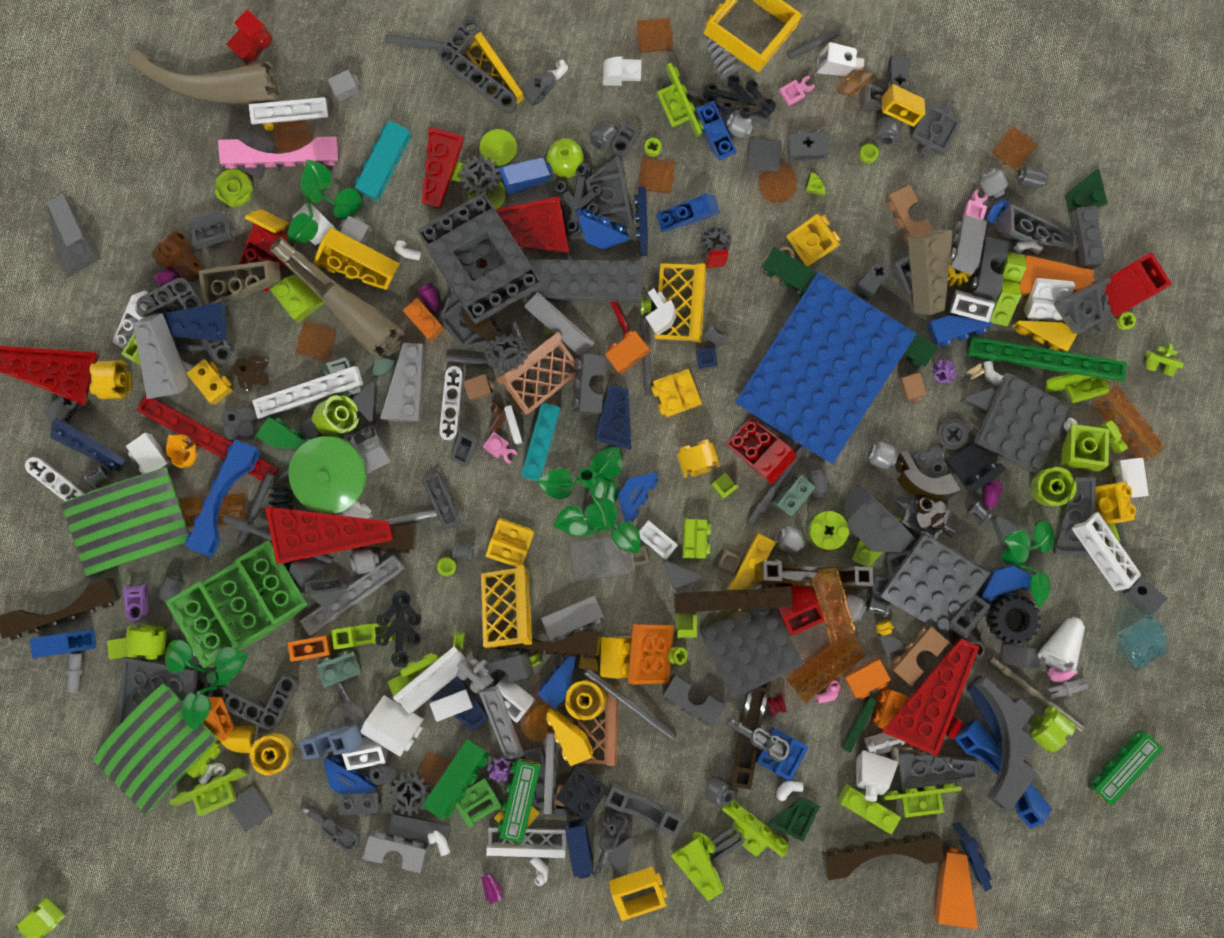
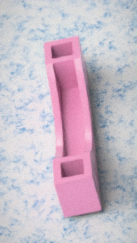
M316 137L305 147L282 154L265 153L255 150L238 139L218 140L220 164L225 166L226 169H236L237 165H245V168H257V165L264 164L266 168L276 167V164H284V167H296V163H304L305 166L307 159L323 163L325 166L335 165L334 162H338L336 137Z

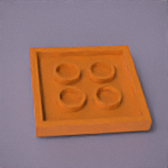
M633 624L628 684L669 683L671 663L668 659V653L673 648L675 625Z

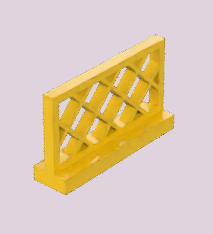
M660 263L658 292L661 291L663 294V290L668 285L675 291L670 298L666 299L667 301L664 304L677 295L684 303L676 309V314L682 319V322L675 328L671 326L672 331L667 335L658 336L655 333V339L701 343L707 273L705 264ZM665 268L673 269L677 273L669 281L664 277ZM686 269L694 270V275L688 282L681 275ZM677 277H680L685 284L677 291L671 283ZM688 286L692 290V296L685 300L680 295V292ZM685 305L691 309V314L686 319L678 313ZM686 324L690 328L689 336H681L677 330Z
M517 565L515 569L481 573L483 647L491 648L520 643L524 645L532 644L529 571L525 565ZM515 574V580L510 586L504 582L508 575ZM487 578H496L498 580L492 588L487 586ZM502 583L507 589L499 596L494 591ZM512 591L516 594V598L510 604L504 598ZM493 593L499 599L491 607L487 604V599ZM503 601L508 607L500 614L495 609ZM511 609L516 612V617L512 622L505 618ZM492 612L499 616L493 625L488 622V617ZM504 620L509 625L501 633L496 627ZM513 627L517 630V638L509 639L506 637V634ZM493 630L500 634L496 641L489 642L488 636Z

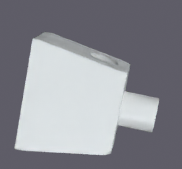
M829 42L818 54L816 73L847 76L853 69L862 70L864 59L856 57L857 50L855 48Z
M864 750L857 756L856 785L858 788L866 790V800L876 801L878 794L883 795L889 789L898 761Z

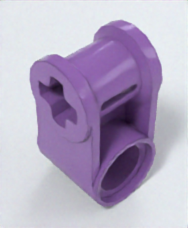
M146 583L141 586L132 587L131 585H125L126 617L131 621L145 620L149 615L148 585ZM137 607L140 609V615L138 617H136L134 614V611Z

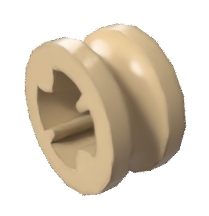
M982 363L966 372L971 375V380L986 372L981 367Z

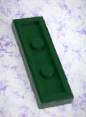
M869 696L865 697L840 746L849 753L852 751L876 704L875 699Z

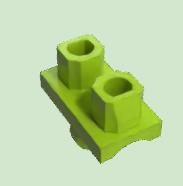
M1166 343L1164 347H1157V351L1162 354L1145 350L1144 356L1147 358L1144 367L1148 370L1156 371L1161 362L1165 364L1162 373L1173 377L1177 369H1182L1184 363L1180 362V360L1170 357V355L1176 357L1178 351L1173 350V344Z

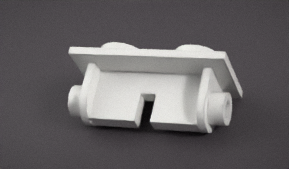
M885 733L864 738L867 751L876 755L890 752L894 744H906Z

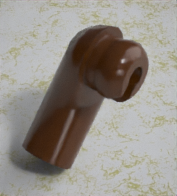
M494 403L490 407L494 421L489 428L497 433L504 423L506 416L504 408L500 404Z

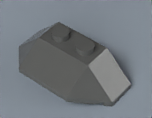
M859 484L845 497V520L848 528L873 552H902L915 539L882 504Z

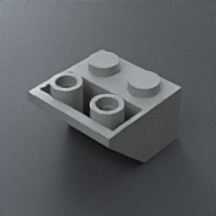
M374 424L344 438L361 454L367 474L391 462L387 449Z

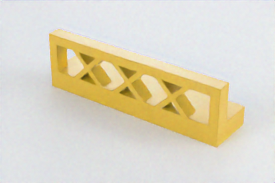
M481 32L474 36V43L465 53L469 60L480 69L483 62L491 64V73H485L492 78L501 79L503 81L502 86H506L514 95L517 104L523 101L522 91ZM479 46L482 51L481 58L473 57L470 51ZM496 88L490 89L493 94L497 91ZM512 101L507 105L503 102V105L508 106L512 103Z

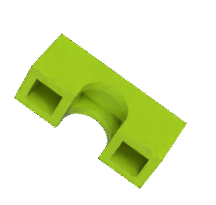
M393 620L387 626L371 623L333 629L331 631L334 649L370 643L375 644L376 636L383 634L392 624ZM395 633L392 635L389 641L395 640Z
M846 783L837 798L840 804L891 835L901 819L897 813L881 803L866 800L863 792Z

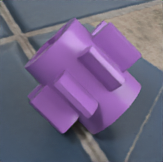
M940 359L938 364H935L932 369L935 372L933 377L940 383H950L957 375V372L954 371L957 366L950 360L943 361Z
M503 757L498 760L493 758L487 768L491 772L489 778L495 780L496 783L501 780L506 782L508 776L511 775L510 762H507Z

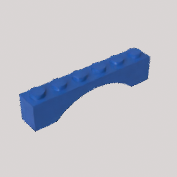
M234 440V443L229 446L227 458L221 463L220 473L211 484L209 496L203 501V509L194 521L195 526L192 533L190 532L186 538L185 547L210 558H213L221 541L218 531V517L222 501L233 484L243 475L254 469L261 454L256 447L238 440Z
M977 719L962 725L954 738L967 754L982 760L998 775L1002 759L1001 747ZM1032 784L1028 786L1015 804L1017 814L1030 829L1044 824L1052 810Z

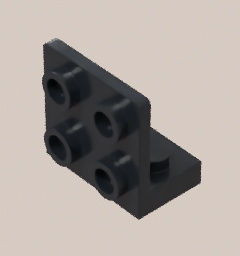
M974 442L947 460V463L968 492L977 491L1006 470L1002 463L996 464L985 448Z
M576 765L569 773V778L557 794L556 800L587 821L609 787Z

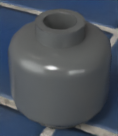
M889 115L879 119L877 122L876 138L880 143L892 145L900 139L901 121Z
M599 122L590 133L591 144L598 150H608L617 135L616 126L611 122Z
M716 777L706 784L705 796L712 803L723 807L732 802L734 789L729 782Z

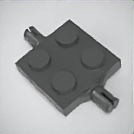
M951 99L947 100L944 108H937L929 103L925 109V115L918 122L910 138L923 146L918 154V157L921 159H926L930 150L944 156L958 131L962 120L956 118L950 112L955 104L954 101L951 102Z
M240 128L236 137L245 145L265 153H274L277 146ZM264 164L257 165V168H245V165H237V169L258 179H262L265 171L268 169ZM276 166V167H273V169H276L277 171H280V170H281V169H280L279 167H277V166Z
M913 496L909 503L900 497L896 500L895 505L904 509V516L900 523L920 537L924 532L937 540L942 532L950 538L955 535L956 531L946 526L950 510L942 514L945 523L944 529L938 530L930 527L927 531H923L916 521L917 511L915 509V502L918 498Z

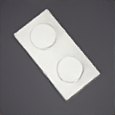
M649 520L639 531L640 539L665 560L678 546Z

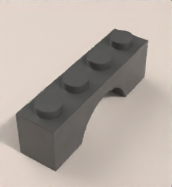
M613 782L604 800V805L622 813H629L642 818L659 830L674 837H677L684 821L683 814Z

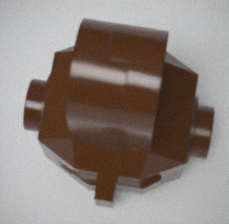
M178 231L165 236L152 252V257L159 266H162L164 269L173 268L189 282H195L199 278V270H205L202 262L190 252V243L186 240V237Z

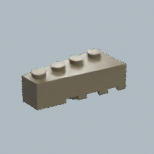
M934 229L908 237L914 313L932 315L945 310L953 230Z
M273 261L199 270L203 305L225 301L226 306L281 282L279 262Z

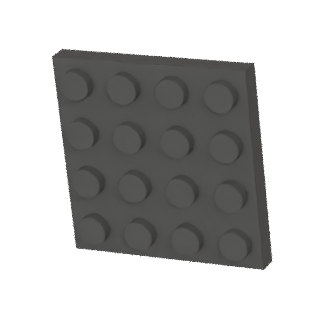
M1005 373L974 443L1033 474H1037L1044 467L1070 406L1018 377Z
M923 532L881 591L880 597L946 634L950 629V622L969 599L973 598L990 575V572Z
M774 607L742 609L699 630L733 699L804 665Z
M123 657L117 727L163 683L182 702L189 693L196 694L198 670L185 667L182 672L173 673L162 662L136 657Z

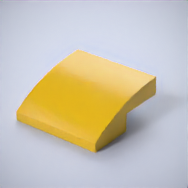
M499 518L490 540L486 557L514 567L523 565L535 530Z

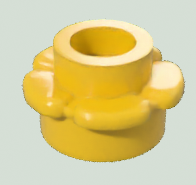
M890 620L881 621L875 625L877 628L876 633H880L881 636L892 633L891 629L894 628Z

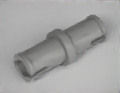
M70 652L69 669L66 670V675H68L66 692L77 693L80 692V675L83 673V670H81L82 653Z
M1080 678L1072 682L1065 681L1059 686L1046 689V694H1051L1048 699L1052 701L1063 696L1070 697L1073 693L1087 690V683L1083 684L1086 680Z

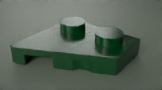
M1096 169L1064 195L1068 213H1071L1076 208L1095 205L1096 207H1101L1108 204L1100 169Z
M800 797L770 820L768 824L803 842L820 806Z

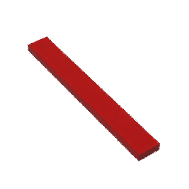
M145 394L137 408L138 412L177 434L186 435L195 444L226 460L228 448L233 444L232 441L155 398L147 399ZM259 457L254 469L248 472V474L264 481L267 473L274 475L275 478L280 468Z

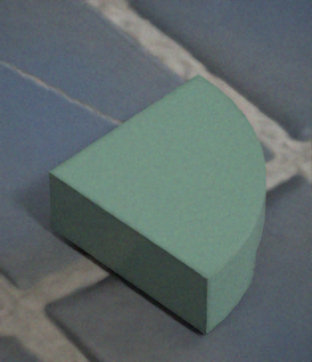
M376 358L372 375L381 376L389 372L394 367L396 361L386 358L378 360Z

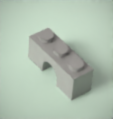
M375 831V833L372 832L368 837L363 859L382 864L387 852L397 851L403 858L401 869L421 873L428 845H424V842L420 840H413L412 842L405 840L403 836L394 835V837L387 836L383 831Z

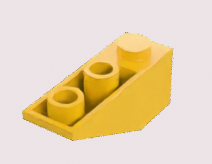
M1017 321L1012 324V327L1016 328L1017 333L1033 338V342L1039 345L1044 344L1050 350L1068 352L1077 336L1076 333H1072L1069 327L1062 322Z
M549 707L546 720L555 731L554 738L563 749L561 752L564 760L568 761L569 765L572 766L592 758L594 751L586 733L553 707Z

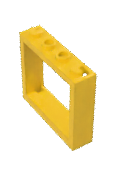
M724 0L725 3H720L716 8L714 16L710 15L705 22L706 28L703 34L760 73L797 28L803 14L783 0H752L786 24L762 54H759L719 25L739 1Z

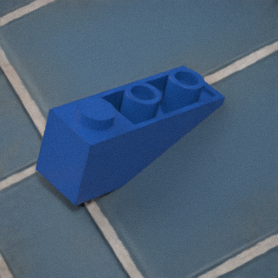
M705 193L659 212L656 215L661 232L708 219L720 214L715 195Z
M948 315L929 322L927 328L933 344H940L943 347L951 344L953 339L958 338L961 341L969 338L971 333L976 332L979 335L987 332V328L993 324L992 322Z
M576 654V657L564 656L565 662L561 666L557 665L550 673L553 675L549 681L544 680L538 688L540 692L537 695L555 710L566 699V693L572 685L578 654Z

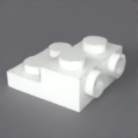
M1036 278L1023 309L1027 318L1030 321L1064 322L1054 307V303L1072 294L1075 288L1074 282Z

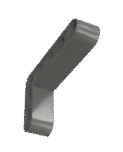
M465 16L439 49L438 57L442 65L501 111L510 114L517 108L514 95L464 57V54L475 41L474 36L481 31L479 23L474 16ZM471 24H474V25H475V28H474V29H472V30H467V27H468L469 25H471ZM459 39L464 40L461 45L455 44ZM445 55H452L451 59L444 60ZM460 66H467L465 71H458ZM482 77L480 82H473L474 78ZM491 88L497 89L494 94H489L488 91ZM506 99L512 100V103L508 106L503 105Z
M178 278L141 296L136 302L135 311L139 316L145 317L153 315L175 303L180 310L187 309L186 302L194 303L195 307L202 306V303L187 280ZM181 285L185 291L179 293L175 290V286ZM159 294H164L167 296L168 300L162 302L157 298V296ZM147 303L151 309L144 311L139 305ZM199 339L215 364L223 366L228 363L232 352L225 340H216V342L210 343L207 339ZM217 352H224L227 358H218Z
M287 675L281 678L267 705L228 686H217V689L222 692V699L227 711L264 729L270 730L282 722L299 687V680L294 675ZM207 676L197 678L196 695L200 691L198 687L200 681L205 684V688L211 686L207 681ZM286 679L292 682L291 689L285 687ZM212 689L201 695L216 697V690ZM277 697L283 700L284 704L282 707L276 704ZM234 698L240 701L238 708L233 705ZM251 706L257 709L256 716L250 713ZM268 715L274 717L275 722L273 725L267 721Z

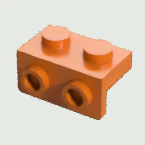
M885 687L882 688L877 695V703L871 713L870 723L884 729L910 697Z

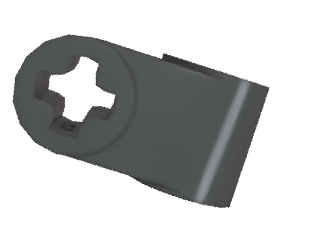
M890 56L888 63V89L892 84L905 89L909 81L910 58Z
M545 72L543 75L535 74L521 88L531 106H535L545 99L547 94L556 86V77L552 72Z
M625 119L612 142L613 156H619L620 159L625 158L639 138L642 128L630 125ZM623 145L625 149L620 151L616 149V146Z
M882 263L874 264L853 289L869 301L888 274L887 267ZM877 269L880 270L878 277L875 276Z
M60 396L45 409L44 414L52 423L56 418L67 423L83 405Z

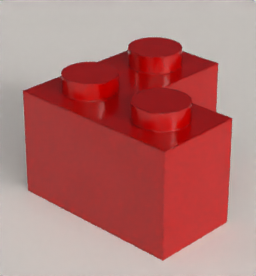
M246 9L234 22L238 31L226 45L238 58L248 65L257 59L258 54L263 49L269 47L273 38L264 24Z

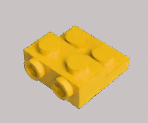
M816 214L786 236L807 267H810L822 257L841 246L839 243L841 240L840 236L836 231L832 232L828 227L830 222L825 215L821 217L820 214Z
M689 369L653 381L654 386H651L654 397L658 396L660 404H658L661 415L665 414L666 418L702 405Z
M1127 482L1096 486L1095 513L1098 512L1106 524L1135 520L1136 508L1131 504L1130 499L1132 488Z

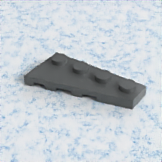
M1074 477L1077 485L1076 493L1073 499L1067 502L1054 554L1089 555L1072 528L1076 524L1086 522L1095 513L1096 478Z
M898 751L900 787L902 790L979 780L978 761L975 758L945 755L934 756L926 753Z

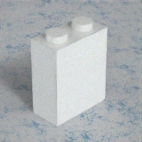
M384 695L365 721L360 733L401 756L404 750L408 752L414 741L412 738H417L423 728L420 725L424 719L414 713L408 714L403 706Z

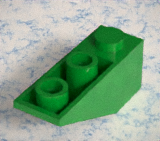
M268 417L256 434L258 438L268 445L281 450L297 451L302 444L310 440L309 438L305 440L301 438L300 435L302 433L293 427L291 429L285 427L287 423L278 417L276 419Z

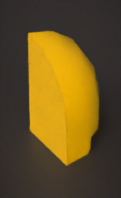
M255 725L234 726L235 728L227 739L220 741L221 744L233 752L250 753L253 745L251 742L252 735H256Z

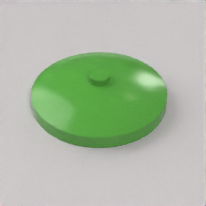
M321 436L311 439L302 444L291 459L289 482L292 491L304 506L315 512L334 514L350 508L359 500L366 486L367 471L364 460L359 451L342 438Z

